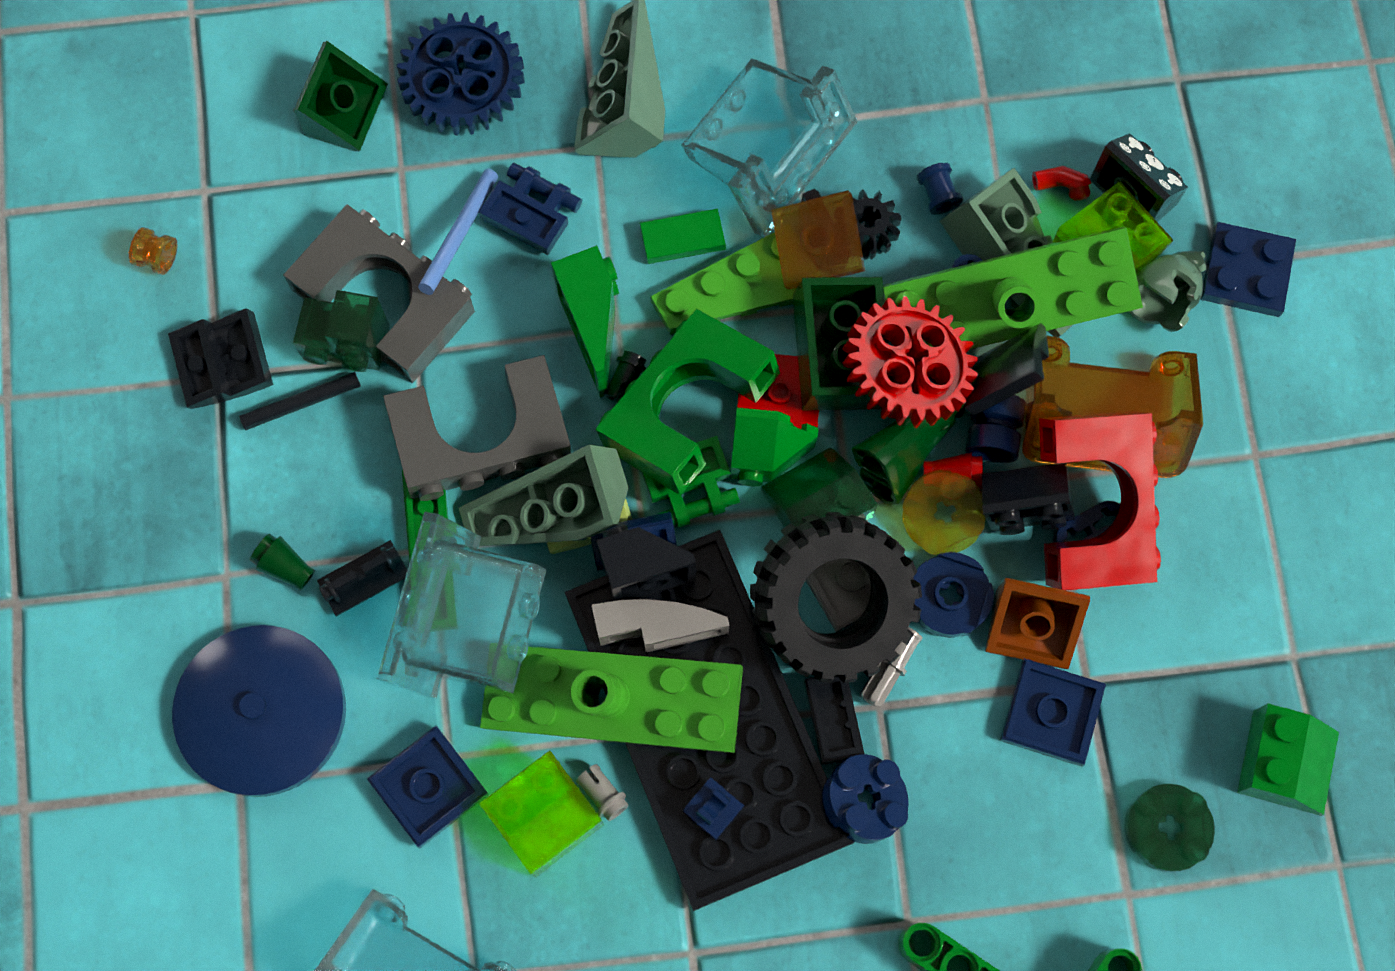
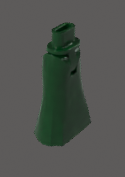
M964 404L958 411L955 410L947 420L940 417L933 426H930L924 418L918 428H914L910 417H907L901 426L897 425L895 420L878 433L853 446L852 452L858 466L862 467L859 473L865 488L885 504H899L926 457L954 426L956 418H961L964 415Z

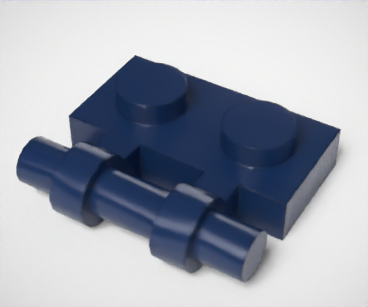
M514 162L507 171V177L517 181L514 187H511L499 180L479 210L480 219L549 255L568 225V217L559 213V209L565 207L576 213L582 204V199L572 194L571 188L562 183L555 185L542 178L540 171L530 166L524 168ZM535 191L546 197L547 200L542 204L529 197L528 193Z

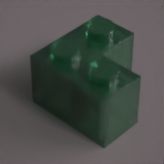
M337 290L334 302L304 297L293 344L303 360L312 364L326 365L327 361L341 363L344 368L355 372H366L367 368L379 370L382 358L376 345L389 332L390 324L378 297Z

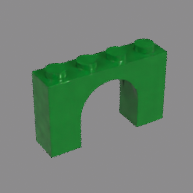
M696 309L687 320L679 324L675 335L666 346L654 354L650 365L639 378L633 380L628 385L624 396L613 409L608 410L602 416L595 430L604 447L617 449L621 460L681 496L706 463L697 443L659 420L663 403L674 390L686 383L697 380L719 382L756 403L780 374L774 351Z

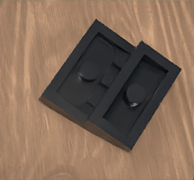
M247 308L212 323L201 319L168 333L187 408L194 409L221 403L273 385L255 314Z
M1042 323L977 357L978 360L971 369L976 371L978 376L971 383L974 390L966 398L964 408L975 416L1044 380L1042 361L1049 358L1046 328Z

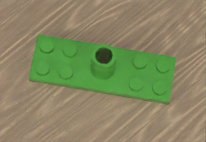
M1125 226L883 285L885 300L891 298L896 306L906 296L911 307H915L920 299H924L925 310L929 312L934 306H940L938 317L941 319L952 314L954 317L950 326L953 329L958 327L965 328V331L959 338L961 341H972L973 346L970 349L1010 340L1039 323H1042L1046 331L1143 308L1128 232ZM1021 293L1025 296L1024 302L1018 308L1005 309V303L1011 295ZM923 340L925 344L933 347L928 341Z
M490 643L480 728L735 753L743 666L738 664ZM605 685H607V697L605 701L601 705H599V692Z

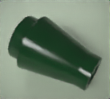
M270 533L261 540L249 559L257 565L255 570L290 584L300 591L307 585L315 573V570L308 566L281 536L276 538Z

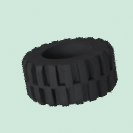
M826 512L825 517H818L815 514L802 517L803 524L795 527L790 523L780 530L784 536L777 543L771 539L764 548L768 553L764 562L758 560L756 562L753 573L757 576L756 584L750 585V598L755 604V607L751 609L754 621L759 626L760 634L780 659L785 664L791 665L796 672L805 677L814 675L818 681L832 683L834 677H838L843 683L857 681V673L862 671L868 677H871L880 672L877 664L884 659L892 664L900 656L895 649L901 641L908 645L914 635L908 628L911 621L919 622L921 609L915 605V599L922 597L921 584L914 580L913 577L916 575L917 569L913 561L905 556V549L897 540L863 518L852 514L849 517L844 516L840 512ZM850 559L857 562L868 573L871 585L869 602L861 617L850 627L835 633H817L808 628L798 612L799 595L806 579L815 569L829 561Z

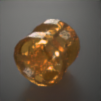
M142 227L136 232L131 242L129 262L137 267L149 266L154 273L165 275L175 261L178 247L177 240L170 235L157 236L152 229Z

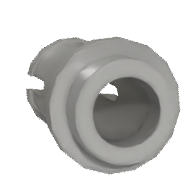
M598 764L589 767L591 772L588 774L585 770L576 779V783L583 788L598 807V816L600 818L605 816L608 821H612L629 806L625 801L626 794L624 792L619 793L600 770Z

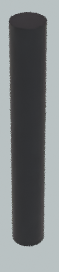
M354 371L239 415L246 431L361 387V384Z

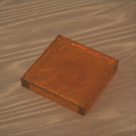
M849 190L771 209L783 283L786 289L797 288L802 278L843 277L865 271L853 198Z

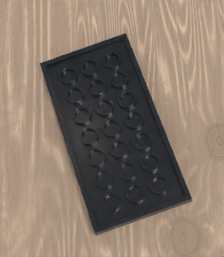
M720 530L678 546L694 554L696 560V581L641 599L678 602L704 608L726 616L729 621V634L651 652L645 651L642 636L601 646L591 605L614 601L606 575L565 591V596L588 652L738 664L743 666L735 753L625 743L693 912L855 843L847 838L849 834L844 832L840 826L835 828L826 815L823 805V787L827 777L772 649L760 634L761 630L754 621L751 611L754 607ZM605 685L603 687V690L607 697L608 690L607 685ZM710 777L744 805L743 809L716 841L682 812Z

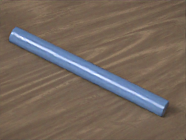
M491 169L483 171L418 285L419 290L424 294L432 295L478 215L479 210L496 183L498 175L495 171Z

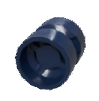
M1014 395L975 416L971 414L970 419L975 425L968 429L965 452H972V456H982L983 461L1011 463L1017 461L1022 436L1016 429L1023 427L1026 401Z

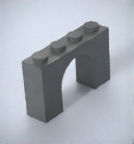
M347 204L283 276L291 290L321 313L349 281L363 272L385 269L396 272L407 279L412 285V298L409 307L376 345V348L384 362L414 383L474 314L475 310L470 297L472 293L460 281L453 279L450 282L444 277L441 278L432 295L421 292L418 285L432 260L424 255L419 259L409 251L411 248L402 237L394 232L390 235L386 234L378 228L380 223L364 209L357 212Z
M545 355L504 365L506 382L516 413V421L507 439L497 447L485 452H464L453 448L441 438L433 421L424 385L383 396L410 498L430 501L443 496V490L446 491L458 487L461 490H472L482 486L485 483L484 480L499 476L502 480L514 479L523 475L526 469L538 466L544 467L571 453L570 441Z

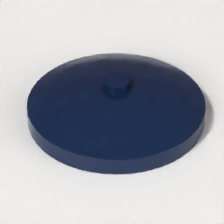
M267 625L249 626L230 631L201 649L183 672L176 688L172 707L175 739L181 754L190 767L201 778L217 788L232 794L248 797L277 795L294 789L313 777L327 763L335 751L343 732L346 716V699L343 684L337 669L328 656L303 635L286 628Z

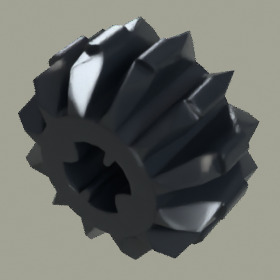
M862 189L859 192L858 200L848 195L844 199V207L836 209L835 219L838 222L835 225L846 247H854L853 256L855 258L860 255L861 250L867 251V255L872 260L876 257L877 249L887 253L891 248L890 241H897L899 238L900 230L897 226L901 223V215L893 212L895 207L893 200L881 202L882 194L880 191L874 194V198H868L867 193ZM863 221L870 222L869 227H865V222Z

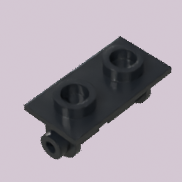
M389 540L323 576L317 582L324 599L329 603L337 617L408 578L410 574L392 541Z

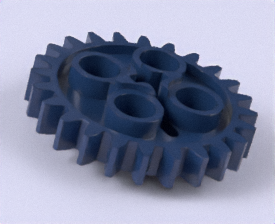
M464 12L461 22H456L452 13H448L447 24L442 25L436 17L433 18L434 29L431 31L422 25L419 26L422 38L408 37L412 50L401 49L400 53L404 62L397 64L399 76H401L397 79L400 90L403 91L401 94L404 103L411 104L412 115L415 117L422 114L421 117L425 126L430 125L436 120L437 130L442 133L447 125H451L454 135H458L461 126H467L471 135L474 134L475 124L480 123L486 130H489L488 119L491 117L502 122L501 109L514 110L511 97L521 98L519 85L525 83L524 73L520 71L524 69L523 58L518 56L520 54L518 44L511 43L510 32L500 33L499 25L496 21L486 27L483 15H480L475 23L470 22L468 12ZM441 52L451 53L445 58L436 57ZM480 54L490 55L485 60H475ZM437 87H447V90L442 93H432ZM477 89L486 90L481 96L470 95Z

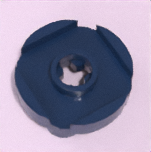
M947 552L939 554L927 562L925 561L917 568V573L913 577L914 580L921 584L922 597L915 599V605L921 609L919 623L924 629L941 637H963L972 633L973 630L985 621L992 609L994 590L992 583H989L988 577L983 572L984 568L979 562L965 554ZM949 585H954L957 587L956 594L962 596V601H954L952 605H947L944 603V598L939 595V590H947Z
M873 755L852 756L834 768L835 770H833L831 777L826 780L823 787V805L826 815L834 827L840 826L844 832L849 834L847 838L862 844L880 842L893 835L907 823L908 793L905 783L900 776L899 767L893 761L882 760ZM864 789L869 791L873 797L872 810L868 809L865 802H859L858 795L863 793Z

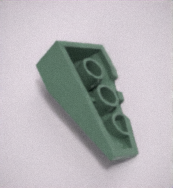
M632 0L612 14L600 50V55L605 59L598 75L591 77L588 88L594 92L589 107L581 108L577 120L574 151L580 155L637 157L663 142L665 106L645 0Z
M1015 168L1006 172L940 220V223L963 255H976L982 260L1053 244L1051 235L1044 236L1037 215L1042 213L1038 202ZM1015 293L1010 298L1020 306L1024 302L1025 296L1021 293ZM1073 325L1049 330L1048 332L1054 338H1058Z
M589 444L459 507V512L468 544L472 547L579 541L588 539L618 525L628 491V484L617 449Z

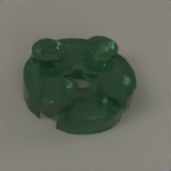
M1160 784L1149 788L1136 798L1125 816L1124 829L1128 845L1134 853L1138 854L1140 859L1146 862V865L1157 871L1178 872L1193 867L1198 862L1206 859L1214 841V820L1211 811L1207 807L1205 798L1201 794L1181 785ZM1167 816L1173 817L1174 823L1180 825V832L1175 833L1174 840H1168L1167 833L1159 831V823L1166 822Z

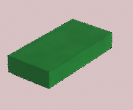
M718 208L640 223L648 264L726 250Z

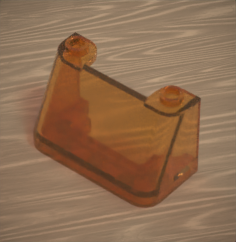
M1047 336L1049 358L1042 361L1044 380L1026 389L1025 401L1027 404L1022 432V452L1027 459L1036 463L1054 464L1043 461L1040 457L1039 418L1137 411L1152 413V421L1155 423L1157 430L1156 442L1153 445V463L1157 467L1158 478H1172L1186 470L1203 427L1197 353L1180 351L1161 353L1153 359L1149 371L1145 372L1070 363V347L1068 343L1061 338ZM1099 460L1066 463L1067 467L1113 472Z

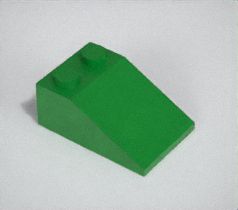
M596 245L551 262L556 293L599 397L602 398L609 386L616 311L614 296L619 294V290L615 281L618 280L611 258L609 256L602 258Z

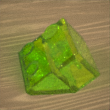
M1119 181L1058 228L1053 243L1125 226L1128 232L1136 276H1138L1139 272L1148 263L1154 261L1174 240Z
M550 750L479 803L534 878L604 826L602 819Z

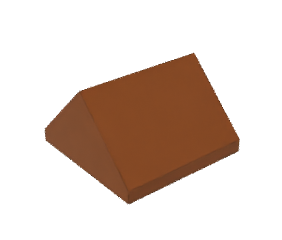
M1005 578L996 590L986 642V652L1022 660L1025 658L1041 664L1069 670L1090 603V596Z

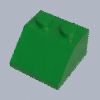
M1267 703L1254 710L1237 793L1312 814L1324 815L1339 732L1310 714Z

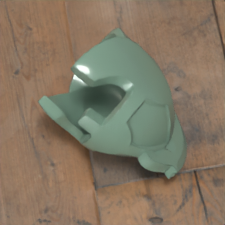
M1204 251L1177 252L1161 256L1148 263L1137 276L1143 308L1129 311L1132 316L1143 323L1160 324L1169 332L1182 329L1189 321V311L1199 303L1202 296L1203 279L1201 272L1206 270Z

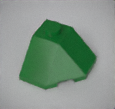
M737 407L730 479H738L739 484L752 487L762 486L763 482L771 483L815 448L818 428L808 423L802 424L801 429L797 428L790 422L789 415L779 411Z

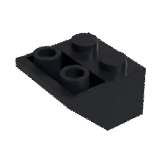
M1054 463L982 474L983 514L991 530L999 531L1000 535H1015L1023 533L1025 531L1024 527L1041 525L1042 529H1058L1067 525L1066 521L1075 520L1067 464Z

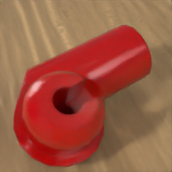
M1059 166L1032 173V182L1036 191L1059 186L1069 188V197L1074 201L1087 199L1091 194L1089 185L1092 184L1087 174L1072 168Z

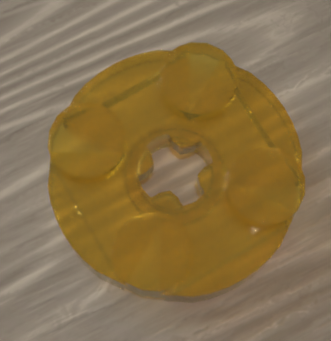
M935 470L921 476L913 483L903 502L902 518L908 535L917 545L923 547L926 552L934 555L947 552L958 553L970 547L982 533L985 525L980 487L969 477L953 473L950 470ZM938 502H943L946 507L951 505L955 507L956 511L951 515L952 521L945 522L943 519L937 520L933 514L937 512L936 504Z

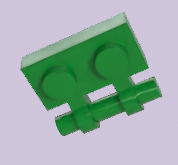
M717 436L696 442L706 465L683 492L686 493L704 487L707 496L705 498L684 504L682 495L680 496L642 472L652 503L669 499L672 509L657 514L671 512L673 525L677 524L678 528L691 524V519L709 513L715 516L726 512V507L740 503L736 488L723 492L719 491L717 482L730 478L731 473Z

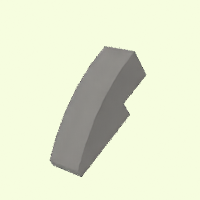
M641 599L618 600L591 605L601 646L642 636L645 651L651 652L729 634L728 617L704 608L678 602Z

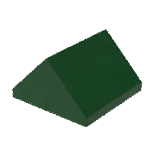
M325 41L322 43L293 111L305 136L357 152L361 150L388 83L330 42Z

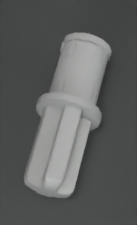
M909 627L908 629L914 635L908 645L901 641L895 649L900 656L892 664L885 659L877 664L880 672L869 677L860 693V696L867 703L881 707L899 676H905L907 671L904 667L918 643L922 640V636Z

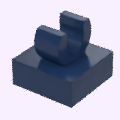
M710 777L682 812L716 841L743 809L744 805Z

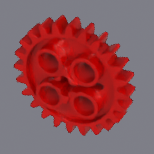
M906 296L902 298L897 306L891 298H887L882 307L876 303L873 304L868 313L863 312L856 321V324L853 325L847 335L849 339L843 347V351L848 353L843 366L854 369L848 376L847 381L852 383L859 382L861 385L856 391L855 396L868 395L871 398L866 407L868 410L877 405L881 406L882 419H885L891 412L896 414V422L899 426L907 417H910L914 428H918L924 418L930 426H933L940 417L947 420L955 410L958 411L966 402V398L974 390L971 383L978 376V373L971 369L978 358L966 354L973 346V342L961 341L959 338L965 331V328L958 327L953 329L950 326L954 317L952 314L944 319L938 317L940 308L938 305L934 306L930 312L925 310L924 299H920L915 307H911ZM883 339L890 341L893 346L887 344ZM923 340L928 341L933 347L925 344ZM888 376L893 377L894 379H896V381H897L899 384H895V383H893L892 381H890V379L888 378ZM928 377L934 379L938 383V385L932 383L928 379Z

